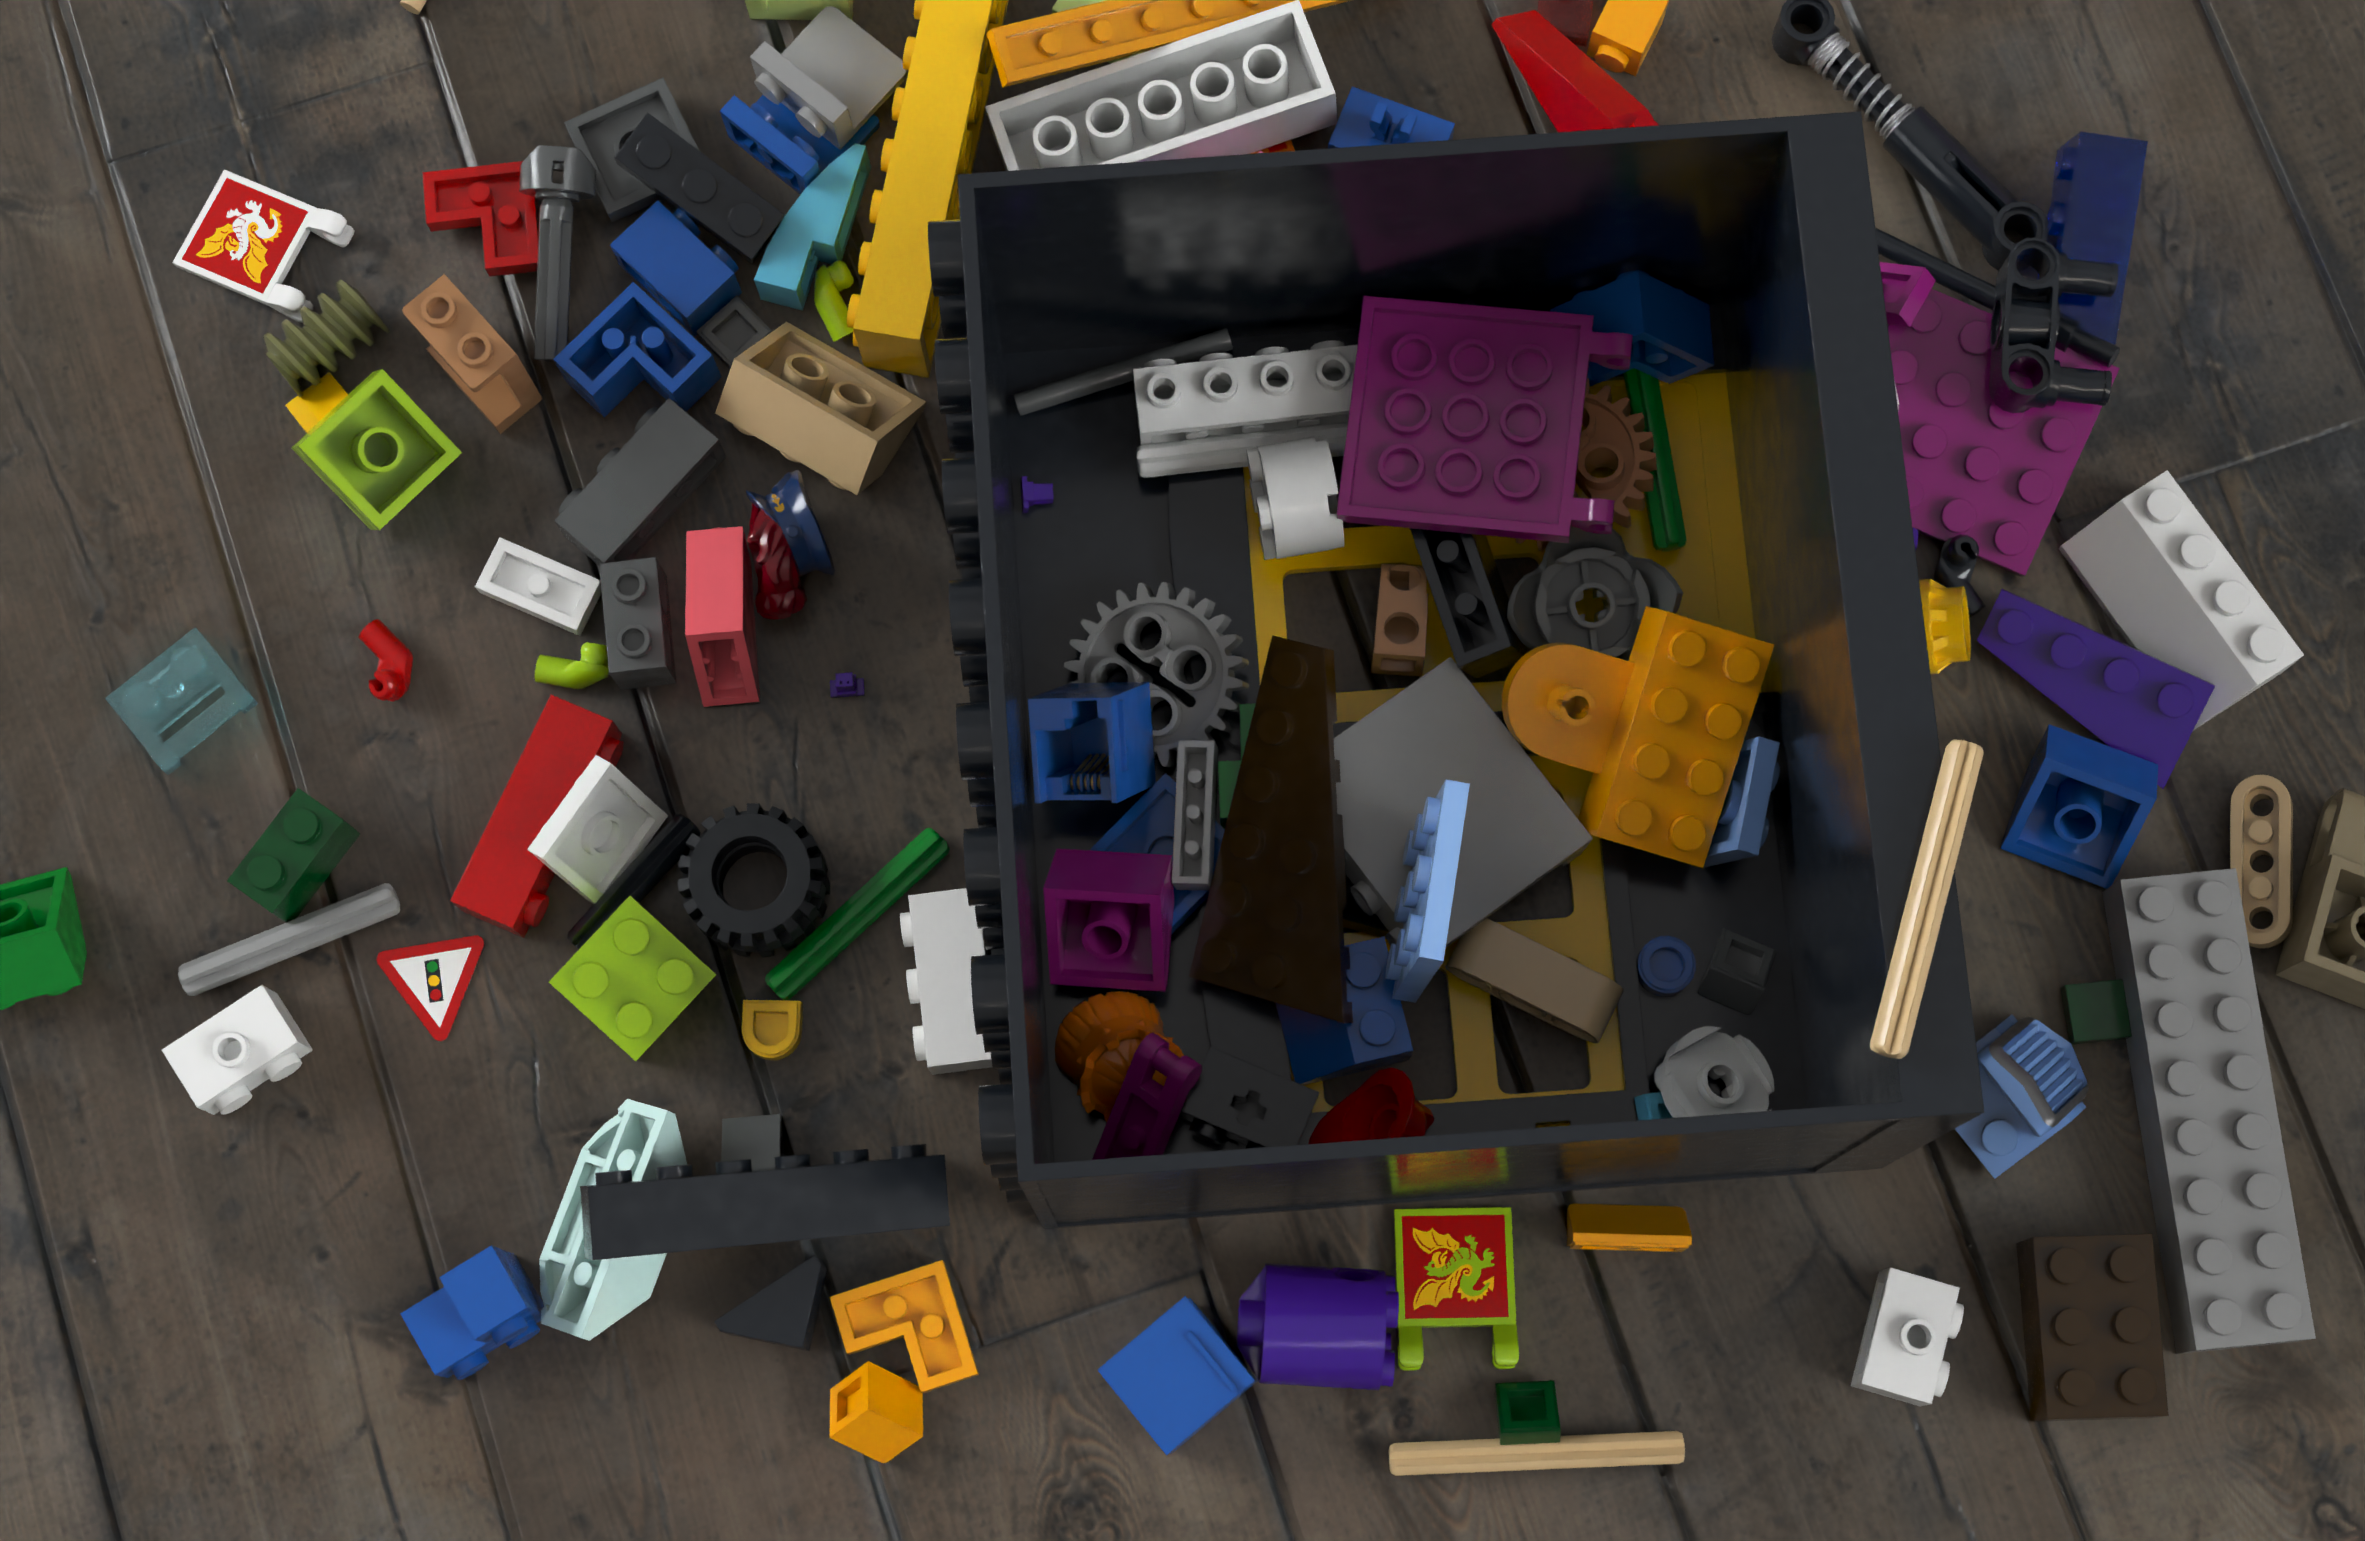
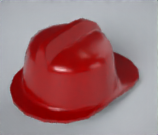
M1391 1067L1376 1072L1360 1088L1333 1107L1318 1122L1308 1144L1425 1136L1426 1130L1433 1124L1435 1118L1431 1110L1420 1103L1415 1097L1412 1081L1406 1073Z

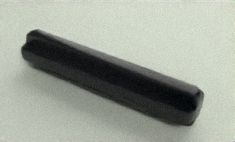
M675 815L599 900L572 927L567 935L569 941L580 949L629 896L640 903L680 859V856L684 855L689 849L686 842L691 834L694 833L700 837L701 832L699 828L685 815Z

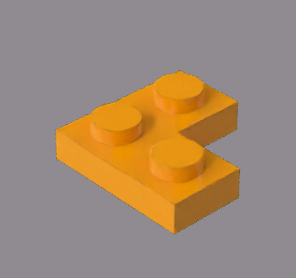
M943 1260L830 1296L840 1334L848 1355L904 1337L921 1393L979 1375Z

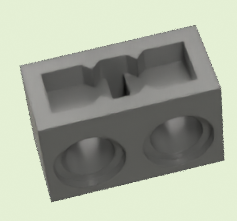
M656 557L599 564L610 676L620 690L675 684L676 672L667 575Z

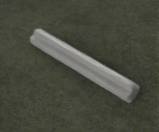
M381 884L184 963L179 967L178 972L180 984L187 995L196 996L393 917L400 912L399 898L391 884Z

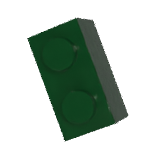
M297 788L228 878L227 882L284 922H289L299 916L359 837L360 833L345 820Z

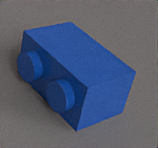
M657 200L610 244V247L618 264L686 330L696 337V331L735 296H739L742 293L735 275L739 268L721 247L715 245L710 250L697 238L701 234L699 228L683 211L677 209L672 214Z

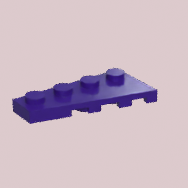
M2003 588L1977 639L1981 645L2108 746L2158 764L2157 785L2164 789L2215 688V685Z

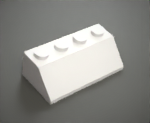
M2168 470L2121 499L2059 547L2061 553L2130 647L2215 685L2193 731L2283 673L2304 656L2303 652Z

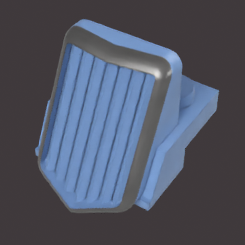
M2010 1015L1976 1041L1984 1113L1955 1128L1994 1179L2069 1124L2086 1108L2082 1100L2088 1092V1083L2072 1044L2032 1017L2021 1018L2017 1021L2013 1015Z

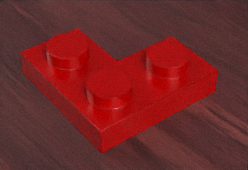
M523 161L422 172L426 224L431 232L482 226L485 270L489 277L537 271L539 200L535 199V196L519 192L520 166Z

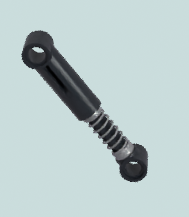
M1787 0L1784 3L1772 35L1773 49L1777 55L1790 64L1811 65V68H1814L1817 74H1822L1823 80L1833 81V90H1842L1844 92L1843 99L1845 101L1852 100L1854 102V111L1862 110L1865 113V121H1874L1876 123L1875 131L1880 132V136L1886 139L1883 143V148L1982 244L1984 258L1990 266L1999 271L2008 254L2016 245L2006 237L2004 231H2016L2024 239H2048L2050 230L2048 218L2040 208L2032 203L2019 201L1923 106L1915 109V107H1912V104L1904 105L1900 101L1902 94L1895 96L1889 90L1891 84L1885 86L1879 80L1881 73L1874 75L1869 70L1870 63L1864 65L1858 59L1860 53L1853 55L1848 50L1849 42H1846V39L1840 36V29L1834 24V9L1828 0ZM1792 24H1806L1812 28L1814 33H1800L1794 29ZM2018 264L2016 267L2018 272H2021L2028 268L2029 265Z

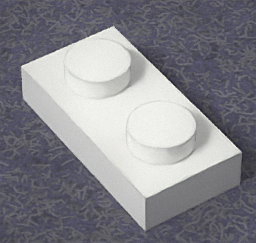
M499 537L475 585L478 592L579 636H581L602 593L601 580Z

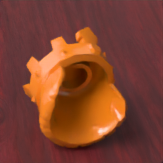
M1118 991L1107 992L1105 996L1101 993L1088 998V1001L1083 1000L1076 1005L1073 1011L1064 1017L1058 1028L1055 1041V1062L1062 1074L1077 1085V1095L1081 1096L1082 1105L1086 1112L1089 1113L1095 1109L1104 1115L1106 1122L1133 1056L1147 1035L1154 1032L1169 1043V1050L1180 1058L1184 1056L1180 1047L1172 1042L1173 1038L1164 1035L1160 1012L1154 1003H1149L1148 999L1138 996V994ZM1155 1070L1152 1079L1164 1086L1167 1077Z

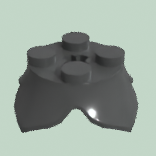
M1571 527L1569 543L1549 541L1540 565L1534 571L1524 575L1514 586L1507 604L1506 617L1511 629L1520 642L1531 650L1549 643H1570L1629 661L1645 607L1649 606L1676 614L1683 592L1677 581L1665 567L1651 559L1630 555L1626 551L1622 537L1613 528L1612 534H1596ZM1583 590L1593 591V599H1602L1603 610L1594 614V622L1585 621V614L1579 615L1577 613L1576 602L1583 600Z

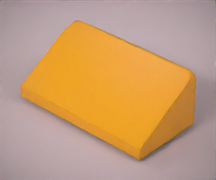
M1570 1204L1567 1208V1246H1570V1249L1683 1252L1692 1245V1234L1686 1212L1678 1206Z

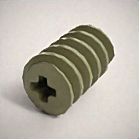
M343 280L336 282V288L340 297L338 302L324 293L318 295L317 298L322 311L320 315L306 306L300 308L299 311L304 324L302 328L288 319L282 321L281 325L286 337L284 341L269 332L263 335L268 351L266 355L299 397L303 396L298 380L300 377L315 386L321 383L316 367L318 364H321L333 373L339 370L335 357L336 351L341 352L350 359H354L357 356L353 344L355 337L368 346H372L375 343L371 331L373 324L386 333L390 332L358 289Z

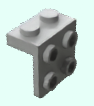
M833 6L825 7L781 54L764 41L750 56L756 75L754 83L758 90L774 104L779 105L782 103L795 113L797 120L812 135L818 138L821 136L825 137L840 150L889 98L896 88L901 85L908 75V71L903 69L902 59Z

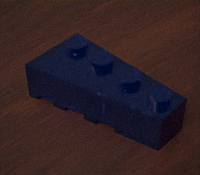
M2080 131L2057 149L2052 199L2047 216L2049 222L2047 242L2054 246L2055 249H2058L2059 252H2066L2068 259L2118 263V282L2112 298L2062 293V296L2058 298L2060 313L2062 312L2082 322L2083 330L2116 345L2148 141Z

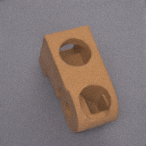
M1381 563L1370 673L1422 677L1426 653L1429 595L1426 594L1427 577L1422 565Z

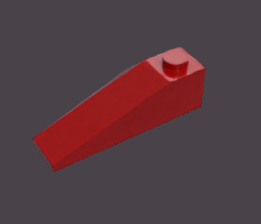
M1536 10L1498 17L1491 24L1557 132L1659 125L1643 104Z

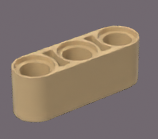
M1488 918L1459 938L1446 965V969L1459 979L1557 1028L1592 1043H1599L1624 992L1623 988L1610 978Z

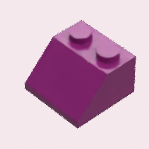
M1057 848L1043 887L1050 984L1165 992L1168 981L1174 912L1172 855Z

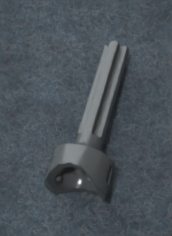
M540 145L525 158L520 166L519 192L535 196V199L542 201L539 215L534 360L554 362L553 359L568 345L574 211L572 203L594 198L596 190V170L579 148ZM553 171L563 172L562 184L553 183Z

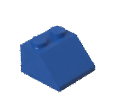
M2049 724L2026 770L2000 849L2108 889L2117 877L2157 799L2158 764Z
M1384 936L1344 946L1349 947L1350 969L1346 970L1347 1002H1352L1353 1023H1341L1275 1003L1296 1083L1307 1085L1410 1060L1413 1047L1401 1000L1392 999L1395 980L1385 978L1389 953Z

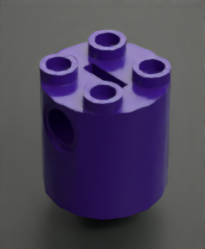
M1265 1263L1264 1268L1239 1298L1237 1346L1259 1383L1379 1390L1380 1386H1393L1395 1351L1391 1350V1333H1386V1328H1397L1399 1293L1395 1291V1276L1386 1275L1384 1270Z

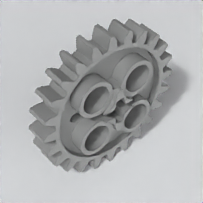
M1167 582L1161 583L1156 597H1154L1149 585L1138 583L1136 600H1133L1126 591L1119 589L1116 591L1117 608L1114 609L1100 601L1096 604L1098 612L1102 617L1099 623L1087 619L1081 620L1080 623L1090 635L1086 641L1079 639L1070 640L1069 644L1081 652L1080 660L1064 662V667L1078 673V680L1071 683H1107L1110 673L1120 667L1126 670L1128 682H1149L1151 712L1157 703L1167 700L1172 708V719L1164 729L1157 731L1152 726L1154 759L1157 753L1162 766L1173 768L1176 751H1178V740H1214L1210 733L1214 728L1231 732L1232 728L1223 715L1226 710L1239 712V703L1231 698L1232 692L1249 688L1248 683L1234 678V671L1249 665V661L1243 657L1232 656L1231 651L1243 642L1242 637L1236 634H1222L1232 621L1230 617L1221 614L1209 619L1215 607L1213 601L1204 598L1194 607L1195 591L1187 587L1181 590L1175 600L1173 585ZM1157 621L1162 630L1161 639L1154 648L1144 650L1140 642V634L1148 623ZM1124 644L1142 661L1160 667V674L1193 696L1196 704L1193 707H1188L1169 689L1152 684L1153 678L1148 673L1130 663L1117 652L1118 645ZM1201 654L1206 662V672L1201 680L1189 684L1184 676L1185 664L1192 656Z

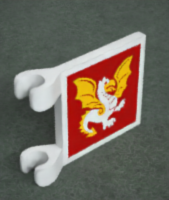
M224 169L172 263L177 268L270 306L291 319L302 323L300 308L306 306L313 310L314 306L310 301L305 300L306 296L300 290L283 285L282 283L310 232H313L337 246L346 247L353 237L355 230L351 226L346 225L347 220L339 213L316 208Z

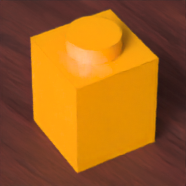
M1608 0L1592 31L1586 55L1595 58V61L1608 71L1622 73L1624 71L1636 77L1662 25L1669 0Z

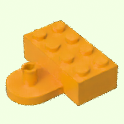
M1646 606L1629 661L1578 645L1561 642L1539 646L1522 656L1510 670L1502 691L1504 721L1516 741L1532 753L1593 772L1578 818L1590 834L1703 868L1774 644L1672 612Z

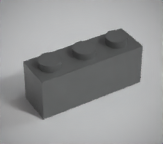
M668 398L659 409L653 407L640 418L636 424L634 436L621 449L616 447L604 456L597 467L598 474L584 489H575L564 499L559 508L560 515L554 521L563 535L598 566L601 563L631 560L726 458L725 452L718 438Z

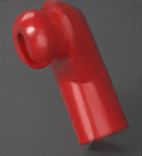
M376 619L366 625L359 634V639L379 658L377 671L374 673L376 679L369 680V689L371 694L378 700L396 701L409 690L413 655L380 619Z

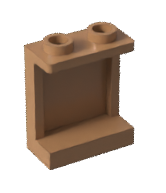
M445 274L403 307L402 312L430 344L426 348L430 356L500 434L543 399L518 355Z

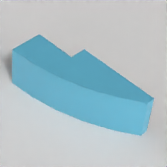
M855 143L832 161L805 188L784 216L765 250L754 278L761 300L803 311L818 262L832 264L837 260L842 261L871 170L866 146Z

